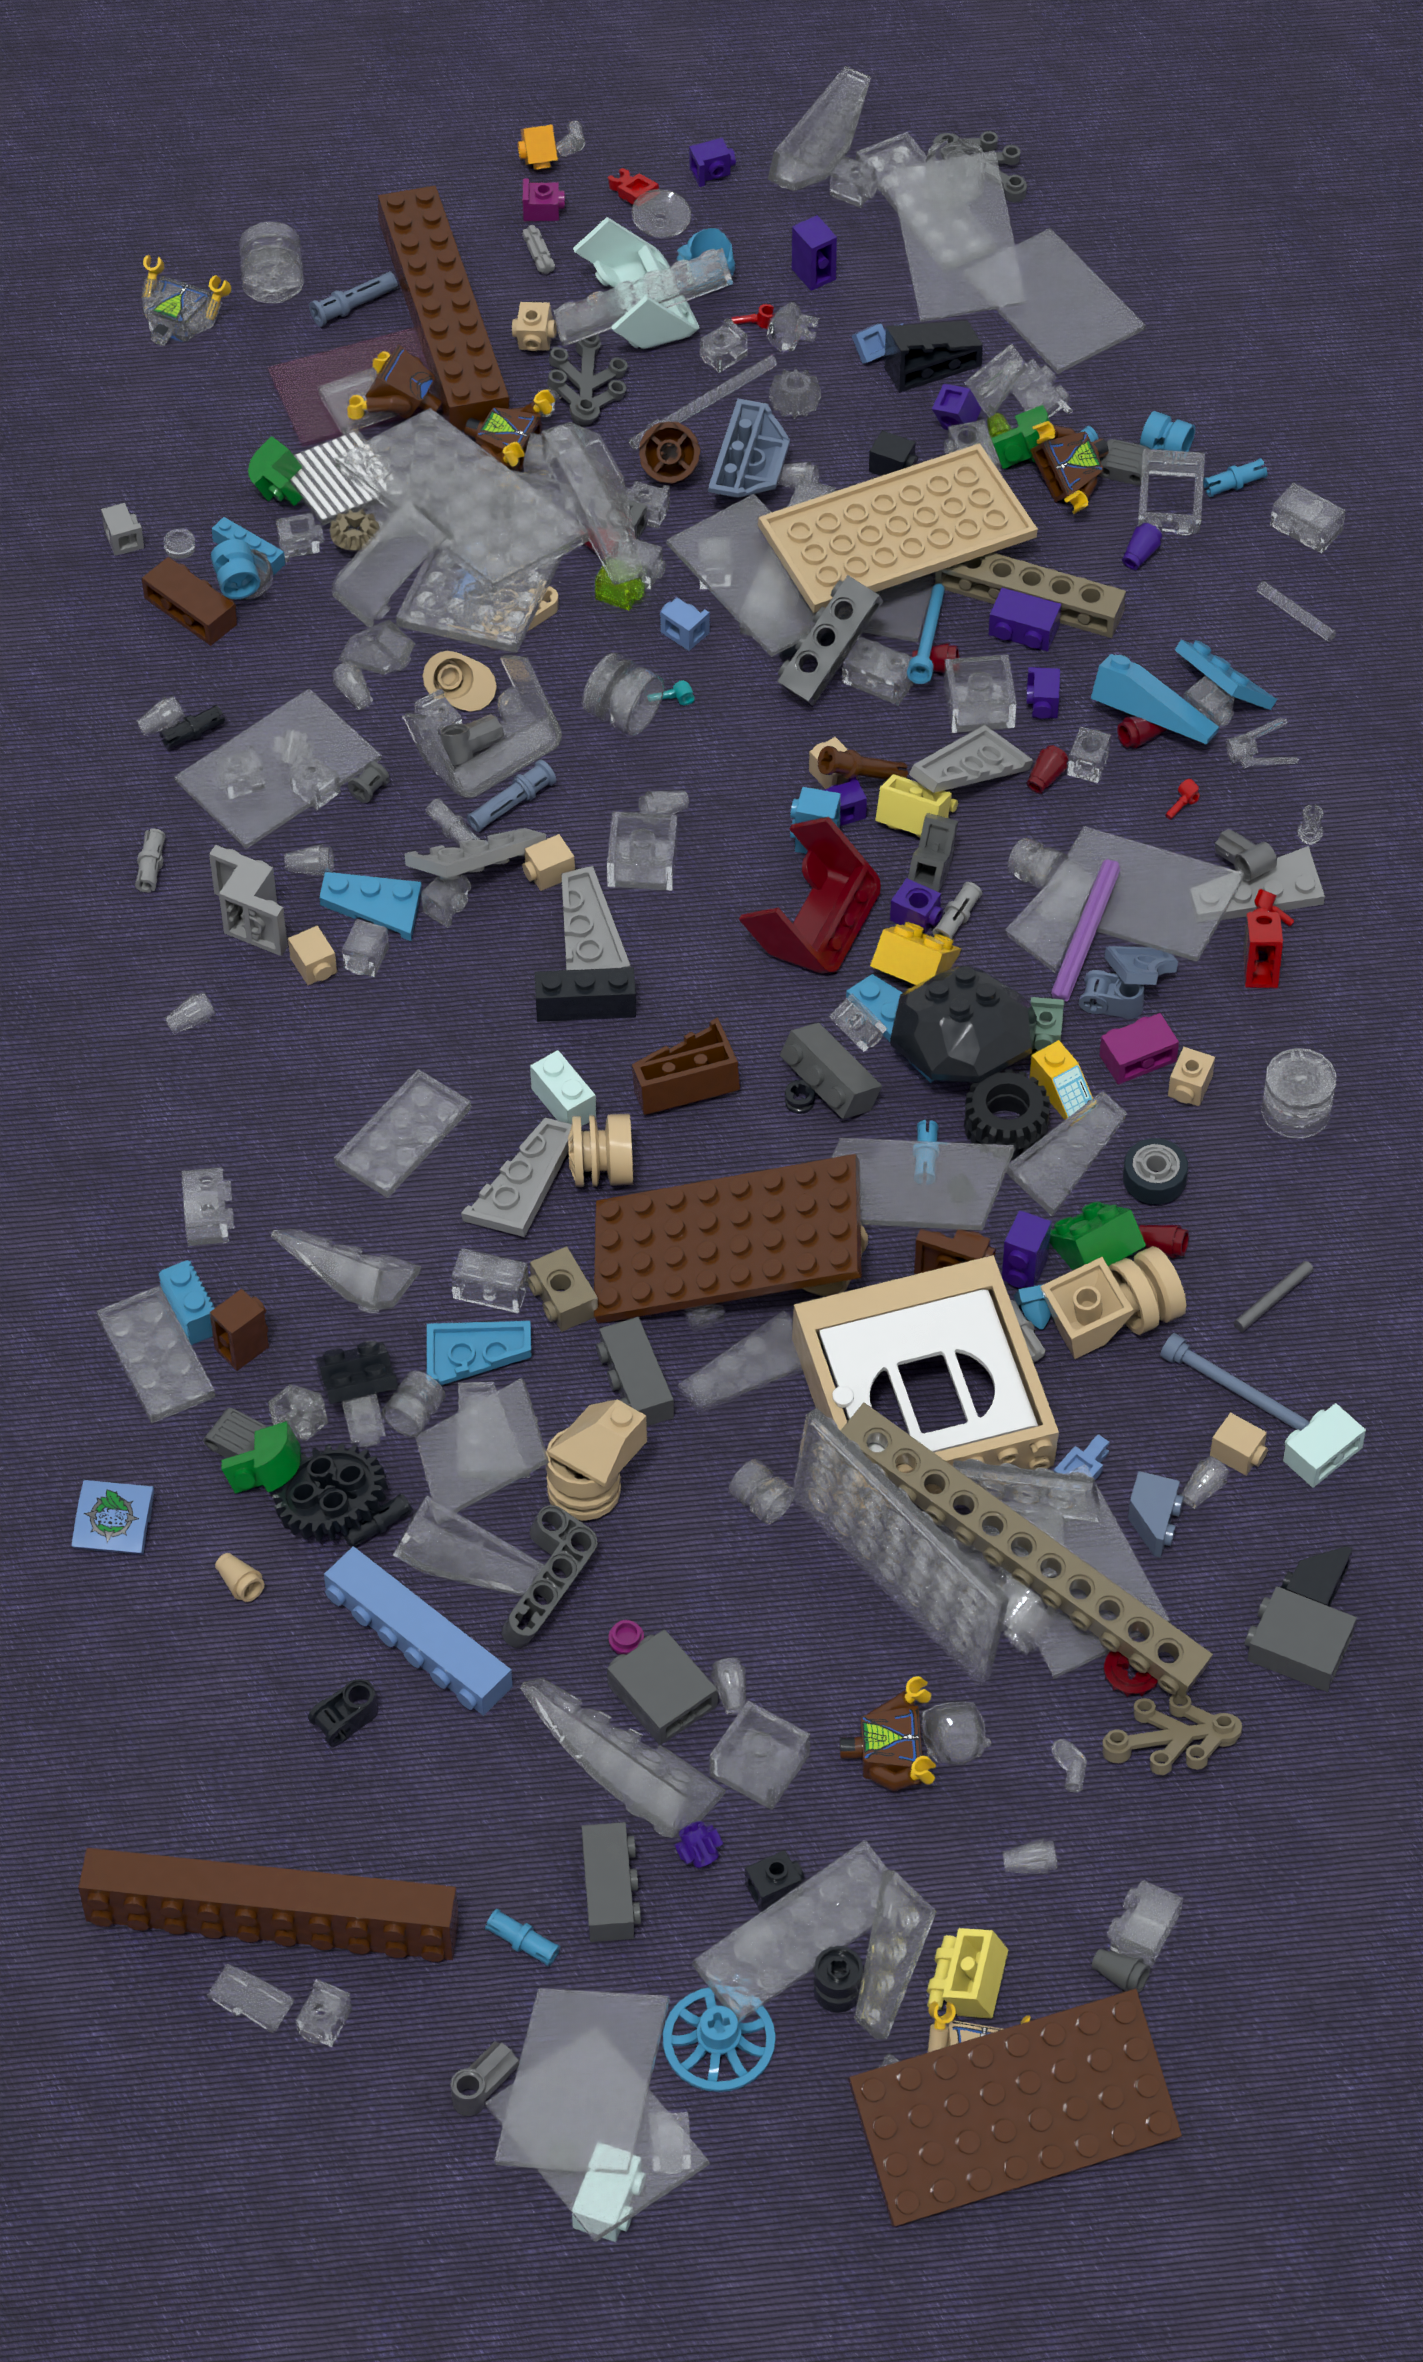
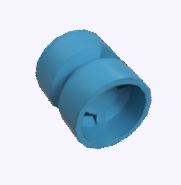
M1153 411L1144 426L1140 445L1150 448L1156 454L1163 451L1164 457L1183 462L1194 439L1195 425L1179 419L1172 422L1171 416Z
M231 539L221 542L213 549L211 561L217 574L222 594L230 599H243L255 593L260 587L261 580L248 543L239 539Z

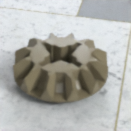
M349 508L347 514L338 513L336 520L331 521L330 536L332 541L340 548L353 551L362 550L374 544L379 537V522L375 520L373 514H365L363 509L358 513H353ZM349 525H352L353 527L360 526V531H357L356 529H351L349 531Z

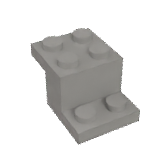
M215 845L209 853L214 894L218 895L220 899L224 934L282 956L288 944L284 909L277 904L273 867L264 861L253 860L240 855L233 849H225Z

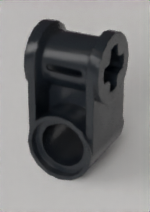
M364 1679L350 1681L329 1698L317 1703L309 1712L307 1719L312 1725H318L326 1735L325 1741L330 1746H338L377 1716L378 1703L375 1689L369 1681ZM358 1699L368 1700L361 1705L353 1704Z

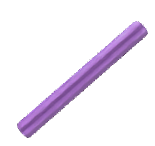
M1106 859L1101 865L1052 988L1051 994L1053 999H1062L1064 1002H1067L1071 996L1120 872L1117 861Z

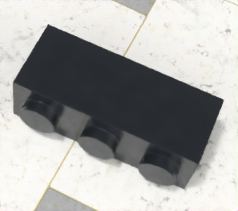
M634 967L535 972L537 1022L636 1017Z

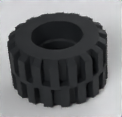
M1006 1069L1005 1073L997 1072L980 1083L973 1082L970 1086V1092H967L964 1127L966 1137L971 1139V1145L974 1149L981 1148V1154L986 1157L992 1154L995 1160L1001 1161V1157H1008V1161H1014L1016 1156L1020 1155L1023 1159L1029 1156V1150L1036 1152L1040 1148V1143H1044L1048 1132L1050 1100L1049 1096H1046L1047 1091L1043 1085L1038 1086L1039 1080L1035 1077L1027 1078V1073L1020 1071L1016 1074L1013 1073V1069ZM1012 1111L1019 1114L1020 1117L1002 1119L993 1115V1113Z

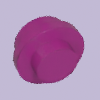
M631 1620L619 1621L609 1632V1645L616 1653L627 1655L637 1648L644 1639V1632L638 1624Z

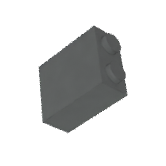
M1276 1586L1272 1597H1264L1258 1612V1617L1261 1620L1258 1627L1252 1625L1247 1634L1244 1644L1249 1647L1247 1661L1328 1692L1354 1635L1357 1617Z
M665 1629L655 1636L649 1635L645 1637L637 1648L627 1655L621 1654L617 1656L607 1667V1682L610 1689L660 1746L718 1707V1689Z

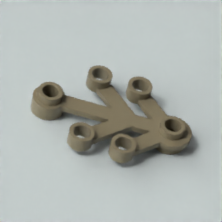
M1178 1694L1172 1695L1169 1699L1170 1713L1175 1717H1186L1199 1724L1189 1726L1156 1711V1705L1152 1700L1142 1698L1134 1703V1718L1139 1722L1150 1723L1163 1730L1127 1735L1122 1730H1112L1103 1739V1756L1109 1762L1123 1763L1131 1757L1132 1749L1169 1744L1164 1750H1157L1150 1756L1151 1771L1158 1775H1165L1172 1770V1764L1192 1740L1205 1738L1200 1745H1191L1186 1750V1764L1188 1767L1202 1769L1207 1765L1208 1758L1218 1746L1227 1747L1236 1743L1242 1733V1723L1239 1718L1232 1714L1218 1713L1212 1715L1191 1705V1699L1187 1694L1184 1698Z

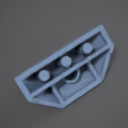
M737 398L708 492L739 498L776 489L790 445V439L772 414L768 404Z

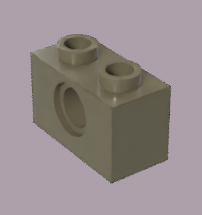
M567 1246L530 1262L531 1276L527 1278L528 1285L534 1296L540 1295L544 1302L542 1305L546 1317L550 1322L555 1321L561 1332L594 1318V1310L598 1308V1297Z

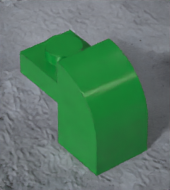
M1044 405L1016 415L1017 428L991 438L1003 469L1031 457L1033 462H1036L1030 449L1040 445L1036 441L1040 439L1037 430H1033V426L1046 421L1050 422Z
M271 436L255 452L249 463L248 474L250 480L268 502L275 497L280 502L285 499L295 506L303 498L289 481L302 468V465L287 447Z
M287 1421L254 1431V1450L223 1459L222 1471L235 1494L264 1485L269 1493L286 1484L297 1472L300 1465V1444Z

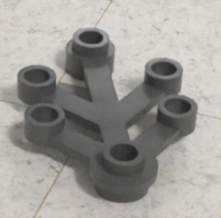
M986 131L981 134L980 138L960 139L952 133H943L936 136L933 140V150L944 163L942 168V178L944 181L949 183L958 181L960 178V167L955 163V158L964 162L966 173L965 193L967 195L976 197L982 193L983 182L978 178V171L1003 186V196L1010 202L1024 200L1027 193V183L1020 175L1008 176L990 165L998 163L1017 164L1020 161L1019 147L1008 145L1004 147L1003 152L971 153L968 151L971 149L995 150L998 145L996 133Z
M586 330L581 333L575 345L576 352L582 356L581 373L567 360L568 352L564 348H553L548 359L549 363L558 369L550 371L547 385L551 389L556 390L570 404L569 412L572 420L583 426L592 424L598 418L600 408L613 401L622 400L626 392V385L622 381L613 380L615 378H622L626 374L628 364L622 358H613L607 369L593 376L594 357L599 353L601 340L599 335L592 330ZM567 378L580 389L579 395L566 384ZM610 382L606 392L592 398L593 390Z

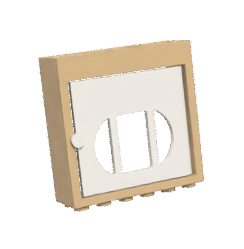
M994 1255L794 1304L792 1340L853 1517L861 1514L871 1516L885 1508L911 1505L904 1502L896 1494V1490L886 1482L879 1483L868 1474L867 1469L864 1470L863 1466L857 1461L853 1463L845 1459L839 1453V1448L836 1447L838 1433L847 1423L843 1408H845L848 1419H850L863 1402L871 1407L870 1390L874 1380L882 1371L888 1373L909 1435L979 1486L995 1480L1001 1482L1008 1481L1018 1474L1030 1471L1032 1473L1043 1472L1050 1466H1054L1059 1431ZM820 1344H823V1347H824L826 1356H827V1358H828V1361H829V1364H830V1367H831V1370H832V1373H833L835 1382H836V1384H837V1388H835V1385H834L832 1376H831V1374H830V1371H829V1368H828V1365H827V1362H826V1359H825V1356H824V1353H823V1350H822ZM956 1352L977 1360L985 1367L992 1378L995 1390L994 1400L990 1409L983 1417H978L955 1355ZM942 1355L967 1423L921 1433L898 1365ZM879 1443L867 1445L873 1452L885 1450ZM905 1463L896 1466L903 1473L913 1471V1468ZM935 1484L925 1486V1489L932 1494L942 1492L941 1488Z

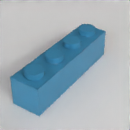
M223 517L211 528L213 542L217 544L231 539H239L248 543L255 566L274 576L285 565L284 551L229 519Z

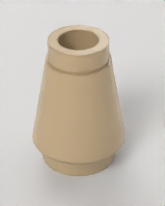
M231 1553L221 1555L216 1561L215 1568L219 1571L234 1598L250 1602L261 1594L264 1589V1581L259 1571L236 1558Z

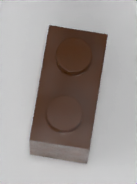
M240 1289L209 1312L215 1350L236 1371L269 1348L267 1336L269 1329L265 1321L266 1309L257 1297L253 1296L251 1298L243 1289Z

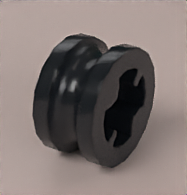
M795 1080L786 1086L785 1106L793 1113L805 1114L815 1104V1091L804 1080ZM799 1094H804L805 1099L801 1097V1100H795L794 1095L799 1097Z

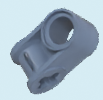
M1092 970L1086 973L1084 979L1086 985L1085 992L1079 999V1006L1084 1011L1091 1014L1111 1015L1124 1019H1133L1141 1015L1144 1005V985L1125 984L1117 974L1101 970Z

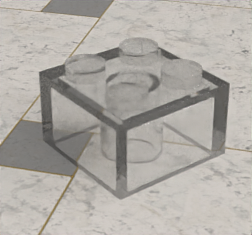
M1008 654L945 659L944 689L952 733L974 731L983 725H986L991 730L1015 728L1017 703Z
M613 811L607 857L608 887L673 890L678 842L677 815Z
M748 1700L710 1754V1777L773 1810L810 1755V1734Z

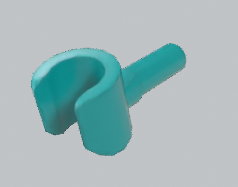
M684 680L677 682L673 689L648 694L649 702L677 698L680 705H689L695 700L690 684Z

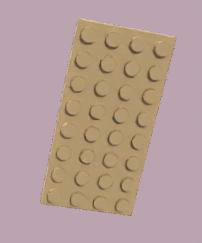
M980 443L758 517V527L813 613L818 612L823 606L827 607L833 598L831 592L839 580L844 581L847 575L872 591L877 592L1036 538L1038 531Z

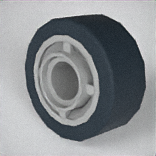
M1149 1138L1139 1141L1129 1149L1125 1156L1123 1183L1127 1191L1135 1199L1146 1204L1160 1205L1171 1202L1181 1195L1186 1186L1188 1160L1184 1151L1168 1140Z

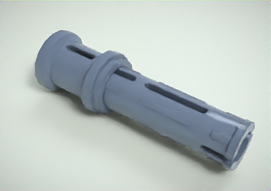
M389 271L345 292L337 290L332 292L330 297L319 302L317 300L311 301L309 309L312 318L318 326L322 327L327 324L328 320L337 316L345 317L350 313V309L398 289L397 280L394 274Z
M539 759L531 770L523 775H516L512 785L467 815L470 826L476 832H480L484 827L504 815L521 801H531L536 797L538 791L547 785L553 786L557 780L552 768L544 760Z

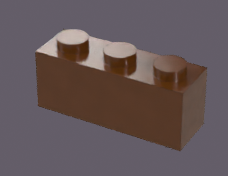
M167 557L142 577L144 598L210 646L237 625L236 605L233 600L217 592L206 580L196 577L184 564H178L170 557Z

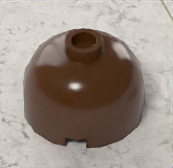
M667 421L655 424L645 432L640 441L639 456L641 466L649 476L659 482L673 484L684 481L694 473L700 462L701 449L698 438L691 429L679 422Z

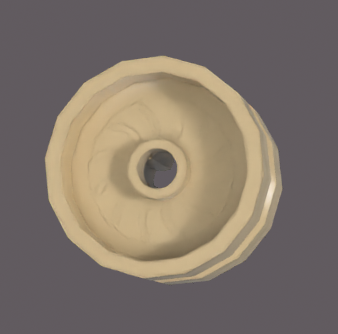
M1152 1246L1137 1253L1134 1256V1261L1125 1258L1109 1266L1110 1271L1134 1309V1314L1125 1323L1133 1333L1141 1335L1156 1328L1159 1325V1320L1168 1323L1186 1313V1298L1180 1278L1168 1257L1159 1248Z

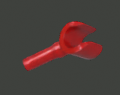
M763 304L759 307L758 314L732 317V325L757 323L761 328H769L770 322H773L774 315L772 314L774 307L770 304Z
M1187 779L1180 784L1178 792L1182 797L1165 814L1169 820L1188 803L1195 804L1199 800V787L1192 779Z
M1259 889L1254 900L1255 906L1267 909L1269 912L1279 913L1281 921L1291 926L1294 920L1273 905L1277 895Z

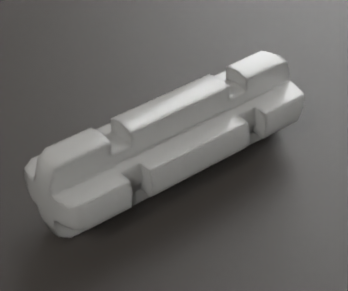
M529 225L527 229L522 231V236L525 242H527V247L538 271L542 272L543 275H548L550 271L555 269L553 259L550 258L551 255L539 229L535 228L534 225Z

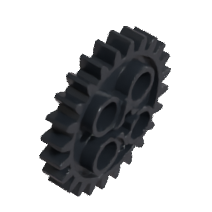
M340 1443L337 1450H332L331 1445L327 1444L325 1451L321 1453L317 1448H313V1456L309 1458L301 1454V1463L295 1475L286 1484L276 1489L277 1494L273 1495L277 1515L281 1519L285 1528L289 1527L293 1535L301 1532L303 1539L306 1540L314 1533L317 1542H320L324 1534H328L332 1541L336 1537V1532L340 1531L347 1537L349 1535L348 1528L353 1526L355 1529L361 1530L360 1521L362 1519L370 1522L373 1520L370 1511H381L379 1501L386 1500L387 1498L384 1492L385 1489H388L385 1480L386 1475L377 1457H371L368 1449L360 1452L358 1446L354 1444L347 1451L345 1444Z

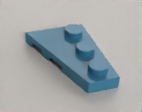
M1180 640L1175 651L1228 694L1269 710L1273 708L1277 701L1275 697L1254 684L1243 674L1231 668L1229 662L1219 656L1212 655L1210 647L1198 640H1195L1193 644Z

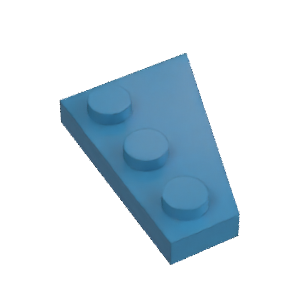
M325 872L319 897L320 905L353 919L360 917L373 922L374 927L381 930L391 929L400 933L401 938L411 941L422 892V883Z
M530 1321L427 1324V1390L531 1358Z

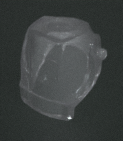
M973 1702L944 1703L921 1711L922 1736L927 1747L928 1757H933L937 1762L962 1766L976 1757H981L984 1748L991 1746L990 1739L985 1736L984 1720Z

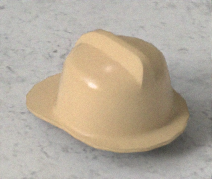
M453 651L438 652L429 659L424 667L423 682L428 693L434 698L458 709L470 712L481 710L489 705L495 696L496 682L490 669L482 663Z

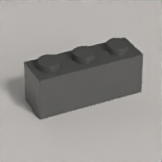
M819 1022L790 1031L779 1056L842 1119L871 1111L882 1085Z
M639 1317L600 1328V1343L595 1344L596 1352L601 1364L607 1363L610 1370L607 1371L608 1381L612 1391L618 1390L621 1397L618 1400L646 1415L647 1426L673 1419L674 1399Z
M626 1822L582 1825L590 1942L634 1939V1925L641 1924L640 1903L632 1902L631 1891H638L637 1869H629V1858H636L634 1836H627Z

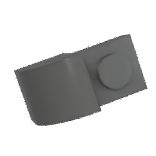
M930 813L926 814L919 847L912 856L908 879L939 892L945 882L955 851L953 846L959 821Z

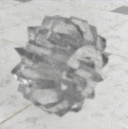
M795 367L793 372L783 369L781 375H774L771 388H769V397L771 398L773 409L780 411L782 417L791 414L795 419L799 414L807 417L809 411H816L819 399L821 398V389L817 376H810L808 370L798 372Z

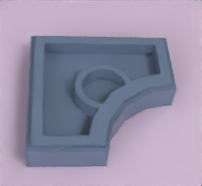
M1108 946L1104 955L1106 961L1125 984L1156 985L1158 975L1177 972L1178 961L1167 948Z

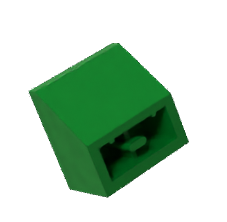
M1099 1201L1083 1207V1213L1074 1218L1067 1217L1059 1220L1054 1224L1055 1228L1050 1233V1244L1072 1271L1103 1257L1109 1267L1111 1264L1146 1246L1131 1209L1103 1204Z

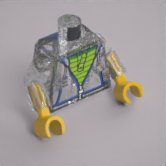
M146 255L143 265L149 272L148 278H144L141 301L143 315L148 319L149 330L152 332L150 334L152 341L160 346H164L170 338L185 343L189 342L196 334L211 328L222 305L221 297H226L231 292L230 283L224 280L222 287L218 289L221 278L215 275L209 281V287L213 291L210 292L164 276L157 280V275L164 270V262L158 257L157 265L154 268H150L151 256Z

